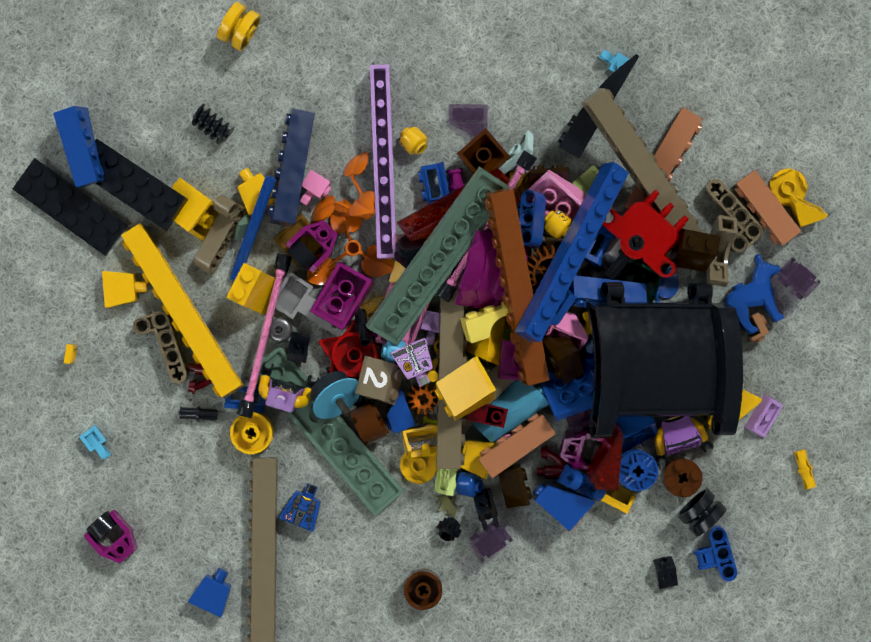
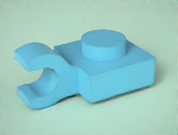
M606 50L602 51L599 56L601 60L610 64L607 70L613 73L629 60V58L619 52L614 57Z
M94 425L79 436L90 452L96 450L102 460L111 456L108 449L103 445L107 439L97 425Z

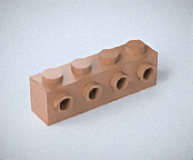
M753 170L734 184L736 188L734 191L737 196L746 201L747 209L751 214L755 213L759 219L757 220L758 223L762 226V229H767L770 233L769 238L775 245L782 246L801 232L756 170Z
M535 413L527 419L529 423L523 427L521 424L511 430L513 434L507 438L505 435L496 441V446L491 449L488 446L480 452L481 456L478 459L492 478L556 434L543 414L538 415Z

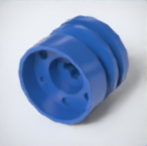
M626 450L616 460L614 468L616 477L629 490H646L657 480V463L651 455L643 450ZM638 466L640 469H642V472H638V475L636 476V473L633 472V469H636Z

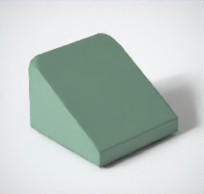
M246 214L239 221L236 227L235 239L244 238L251 216Z

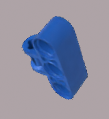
M533 190L523 192L520 208H517L524 246L535 249L540 247L543 241L546 198L542 193Z
M713 525L707 530L710 545L693 550V554L696 555L698 561L697 568L698 570H704L716 566L721 578L725 581H732L737 577V568L727 533L722 527ZM715 530L721 531V536L718 539H713L712 537ZM721 548H725L726 555L722 558L718 557V551ZM731 567V574L724 576V568Z

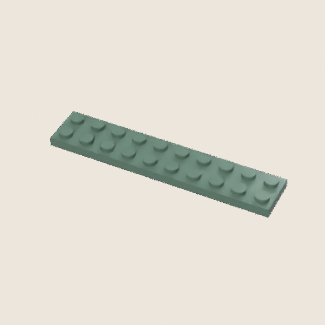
M479 166L366 324L368 329L393 344L399 345L470 247L475 231L482 230L490 217L489 211L486 210L484 205L485 193L510 188L507 184Z
M278 346L261 361L260 367H262L263 362H265L266 368H271L272 363L274 364L272 374L269 377L307 387L308 377L295 362L287 360V353L281 346ZM259 371L257 379L260 381V377L262 374ZM310 399L306 407L297 408L293 412L285 411L374 516L379 514L404 492V489L340 415L330 419L318 418L313 412L314 401Z

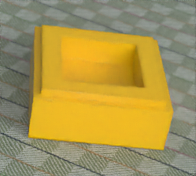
M66 344L64 363H75L77 345Z

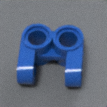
M565 464L557 480L560 484L596 501H601L606 493L605 485L598 482L597 479Z

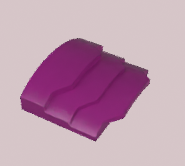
M475 231L471 248L468 250L464 274L458 286L459 291L455 302L456 305L472 306L474 308L502 305L501 302L505 294L499 282V276H501L500 268L497 267L495 262L497 253L491 241L493 232ZM524 246L528 261V247Z

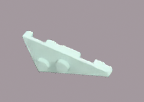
M529 130L524 133L525 140L522 144H514L507 152L510 158L492 173L493 176L499 179L508 171H513L518 166L516 162L524 150L532 155L533 134Z

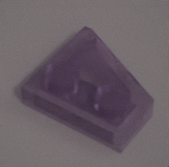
M449 104L450 125L474 137L483 129H487L488 105Z

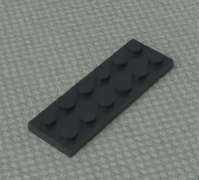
M96 139L95 143L99 161L104 171V181L95 184L165 231H168L188 199L102 141Z
M36 158L32 160L12 188L104 256L108 255L129 226Z

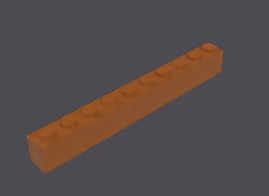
M505 188L485 193L484 205L486 210L489 211L488 225L493 232L491 241L497 253L495 262L497 267L500 268L501 273L499 282L504 289L503 302L508 309L506 319L508 324L511 325L512 333H510V339L515 346L514 359L519 366L517 371L518 379L527 386L549 381L542 341L529 342L515 333L534 295L514 190Z

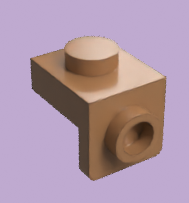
M757 312L749 316L751 324L757 327L758 331H756V334L746 338L748 342L754 341L758 343L765 339L764 335L769 333L765 317Z

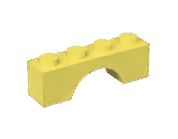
M503 301L501 302L502 305L496 307L494 305L486 306L483 308L484 311L478 313L476 311L465 314L466 317L460 318L466 341L472 344L490 337L491 328L494 323L508 314L507 306L504 305Z

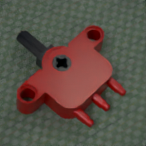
M657 190L650 193L643 202L634 203L623 216L617 211L610 209L609 212L613 214V220L610 223L604 220L602 225L617 238L621 239V249L618 251L620 254L618 258L604 272L606 278L614 280L628 263L633 264L636 259H643L661 277H673L677 272V266L666 255L677 244L679 231L685 226L689 218L684 215L675 225L671 224L666 219V216L674 207L671 202L660 213L651 206L659 195ZM635 239H636V240H640V239H641V241H640L641 247H637V246L635 247V245H636V243L634 242ZM668 263L671 265L672 271L666 275L663 273L662 267Z

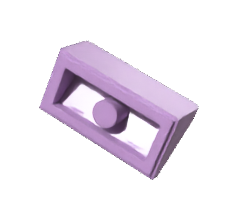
M763 394L761 403L755 407L744 427L765 438L783 405Z

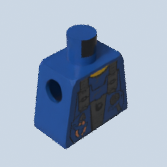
M307 483L304 493L296 490L279 518L313 532L321 500L314 497L318 487Z

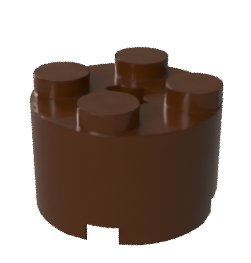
M369 401L351 410V419L353 418L354 425L365 446L387 436L386 434L389 433L383 418L379 419L381 415L374 401L371 403Z
M679 457L668 461V464L664 465L661 472V480L665 489L677 497H690L699 490L702 484V472L693 461ZM684 473V477H686L684 481L678 478L679 474L683 475Z
M422 568L408 575L404 584V596L408 604L417 610H426L433 608L439 603L442 597V582L434 571ZM425 585L427 591L420 593L419 586L423 587Z

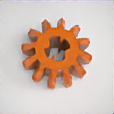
M429 383L426 384L425 389L420 386V390L412 386L415 394L411 392L407 394L410 397H414L407 400V403L414 402L410 409L414 410L418 407V415L421 409H424V415H427L428 407L434 412L435 409L431 404H438L437 401H433L434 398L438 397L436 394L432 395L436 388L434 387L428 391ZM426 394V398L429 401L420 404V400L417 399L418 396Z

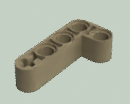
M713 179L707 182L704 188L706 195L725 216L735 218L737 212H741L744 215L742 222L737 221L738 234L735 239L742 241L741 249L735 248L733 241L730 250L734 253L745 251L760 238L763 232L762 226L721 180ZM716 184L718 186L716 189L717 191L712 192L711 185ZM720 193H725L724 195L720 196L719 199H717V196H719ZM724 198L731 200L729 208L723 205L722 201ZM750 226L756 228L757 233L754 237L748 233Z
M223 195L217 197L214 202L213 209L219 214L194 258V265L209 274L214 273L219 267L235 238L237 224L247 214L245 207Z
M159 311L136 319L133 323V329L137 334L145 335L155 332L171 381L177 384L185 382L189 377V372L187 371L185 359L170 315ZM159 315H164L166 318V322L162 326L157 323ZM141 321H145L148 326L144 332L139 329ZM166 333L172 336L169 344L163 341V336ZM172 351H175L178 355L175 362L169 359V354ZM181 363V366H177L178 371L183 372L181 380L180 378L175 377V374H177L176 367L172 368L171 365H177Z

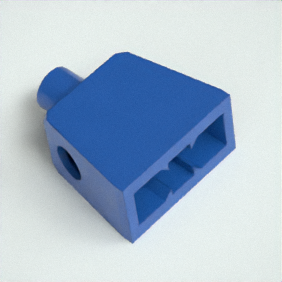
M218 568L214 577L207 574L190 597L188 603L218 617H222L232 586L224 582L229 572Z

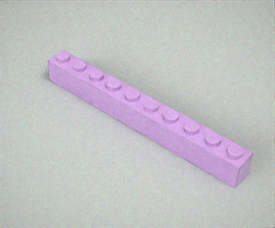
M389 64L370 65L377 260L395 259L396 228Z

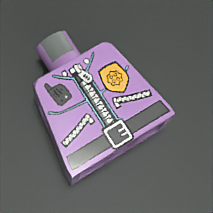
M425 338L391 352L392 357L407 379L415 377L419 387L430 382L426 371L433 369Z

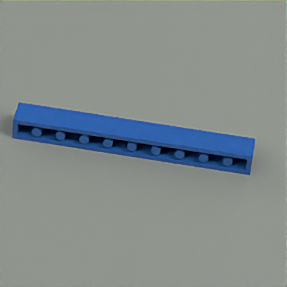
M617 163L602 164L515 330V333L529 342L542 341L629 174L627 170Z

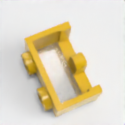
M428 424L421 428H409L402 431V441L407 460L436 455L437 424Z

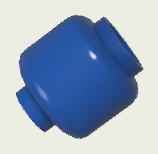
M462 471L456 475V492L459 495L475 497L482 491L483 481L480 476L469 471Z

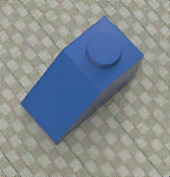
M402 389L399 390L396 403L391 406L387 415L388 419L385 420L388 430H393L394 433L416 425Z

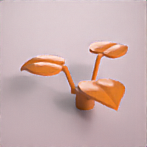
M368 151L356 155L347 163L344 169V175L346 177L351 176V180L360 194L358 199L351 206L335 201L333 195L323 198L313 210L311 216L312 224L329 218L336 205L348 209L351 217H362L364 220H368L375 214V193L373 191L363 193L355 179V176L361 174L367 166L369 159Z
M347 199L340 201L348 206L352 205ZM336 205L330 217L331 228L337 234L345 232L349 242L344 246V253L332 261L331 257H329L313 273L308 270L306 280L311 284L325 285L336 267L335 263L346 255L353 257L360 254L364 257L361 263L364 273L375 278L391 273L395 263L393 259L377 260V245L369 246L366 254L361 251L360 243L353 240L349 232H355L360 228L362 217H351L348 209ZM322 253L315 255L317 259L322 256Z

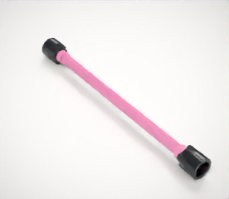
M525 150L516 162L518 166L514 173L515 175H513L514 177L508 183L511 189L515 188L521 175L526 170L530 171L537 160L535 156ZM488 222L483 227V231L490 229ZM468 252L463 256L459 263L460 265L455 269L456 271H454L453 275L447 282H443L436 293L437 296L447 302L451 300L457 290L455 286L458 278L464 271L463 269H465L464 267H466Z
M277 253L274 265L276 269L275 284H273V291L270 296V303L267 308V315L264 320V327L261 332V339L258 344V351L255 356L247 394L244 396V400L241 399L237 415L248 418L253 416L255 407L253 392H255L256 380H258L259 368H261L262 356H264L265 344H267L268 332H270L271 320H273L274 308H276V301L283 280L282 277L285 276V272H288L292 257L289 255Z

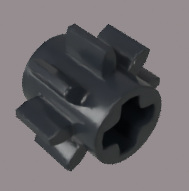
M452 517L444 518L443 521H440L437 526L440 538L445 541H454L455 537L458 538L461 533L459 522Z

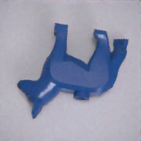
M760 254L755 255V267L751 282L745 285L741 282L733 286V291L726 295L723 302L736 308L739 326L748 334L758 331V328L749 321L748 307L762 305L772 322L784 319L783 314H780L776 308L774 290L770 283V277L780 271V266L763 262Z

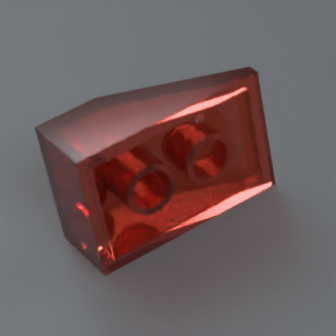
M618 423L614 424L611 438H604L591 460V465H588L587 476L590 477V483L593 484L594 489L618 491L623 432Z

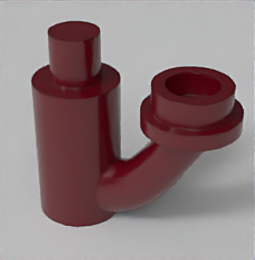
M188 363L187 371H194L195 375H203L202 370L204 368L201 363ZM206 378L197 383V380L189 381L188 392L195 394L196 390L210 385L212 381Z
M548 446L541 447V458L547 460L549 457L557 465H544V468H537V476H544V479H558L566 462L558 454L549 450Z

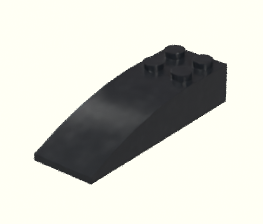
M634 55L620 66L599 88L610 90L615 99L638 60L639 55ZM584 107L577 116L573 114L567 124L570 126L568 132L563 131L557 141L561 143L559 148L578 159L598 128Z

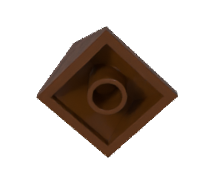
M486 128L456 153L473 175L479 166L492 174L510 158L509 154Z

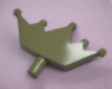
M434 494V497L439 498L436 503H441L436 512L447 511L446 516L451 514L455 518L457 508L453 502L457 499L456 496L449 499L447 495Z

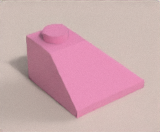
M567 311L559 324L552 325L550 323L545 335L569 337L579 352L588 340V336L577 316Z

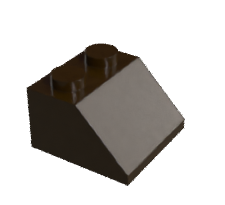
M682 228L679 231V240L672 248L670 259L677 267L706 272L717 256L721 236Z

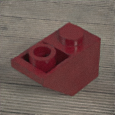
M486 404L465 415V419L504 428L508 409Z

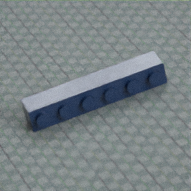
M292 108L290 113H286L284 124L287 125L286 132L283 131L281 143H284L283 150L279 151L277 161H280V167L276 168L274 178H276L277 183L271 193L273 205L269 206L267 217H270L269 223L291 228L295 225L315 113Z

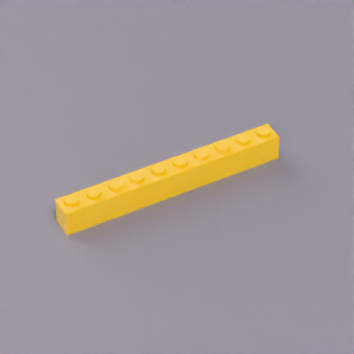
M139 223L121 236L124 239L122 241L123 246L134 255L132 257L133 262L137 267L140 266L144 272L142 276L145 281L152 284L154 296L157 299H161L164 304L162 309L167 315H171L174 320L172 325L177 332L181 331L183 334L182 341L187 348L191 347L194 352L192 357L197 364L201 363L204 368L202 373L207 380H211L214 384L212 389L218 397L227 398L244 387V384L146 227Z

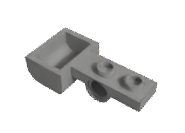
M289 271L279 289L276 309L292 319L300 312L339 337L343 330L310 312L316 299L310 296L314 287Z

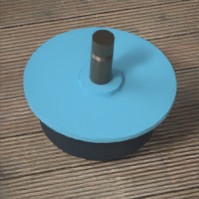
M334 371L320 378L310 392V397L314 401V414L321 419H330L344 414L345 417L350 416L352 413L350 408L360 396L355 394L358 381L348 378L346 373L342 371Z

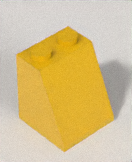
M179 177L172 185V189L186 197L188 201L174 221L186 231L204 241L219 213L213 209L214 201Z
M243 263L226 298L266 315L276 278L249 264Z
M477 356L436 382L437 389L434 390L439 401L443 399L446 404L444 407L448 417L452 416L454 421L496 399V389Z

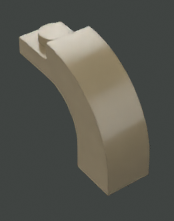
M718 215L710 234L719 235L721 238L717 256L706 270L707 284L726 287L729 283V252L738 234L737 218Z

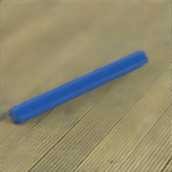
M267 175L264 179L230 275L232 281H235L243 263H247L276 178Z

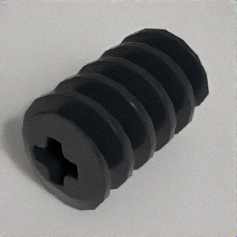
M203 103L193 115L192 125H198V130L200 131L205 129L204 134H210V139H216V144L220 145L228 139L235 127L229 130V122L222 125L223 118L216 120L217 113L211 116V108L204 111L206 104Z

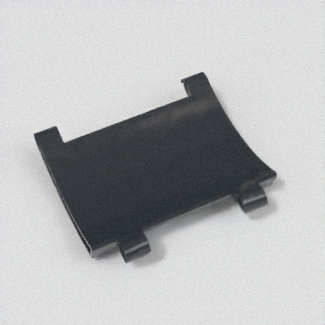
M603 282L601 285L603 302L586 303L594 351V394L589 424L591 438H611L617 417L713 415L711 429L714 435H735L740 417L743 391L741 333L736 308L727 303H712L713 288L711 284L690 283L687 289L690 303L625 302L624 285L622 282Z

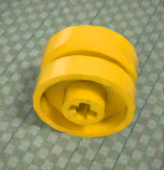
M238 1L235 2L219 26L216 35L217 39L224 43L231 41V46L240 52L243 51L256 32L261 21V15L253 10L247 12L245 5Z
M253 412L252 418L239 416L234 420L230 428V438L237 450L244 454H256L262 452L271 444L275 430L272 421L267 415L261 412ZM252 428L254 429V432L256 433V435H254V436H252V435L250 434V430H251Z

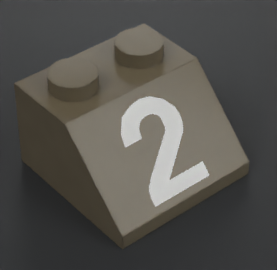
M365 356L355 394L376 402L395 405L404 374L396 364Z

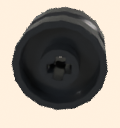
M708 488L695 495L677 515L684 524L690 523L689 530L696 537L709 530L727 510L721 501L713 502L715 495Z

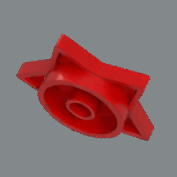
M355 319L342 336L321 339L318 343L331 361L329 373L342 371L346 373L348 378L359 381L365 356L381 360L382 344L376 343L372 339V344L369 346H361L359 334L355 329ZM355 353L357 359L351 360L350 354Z

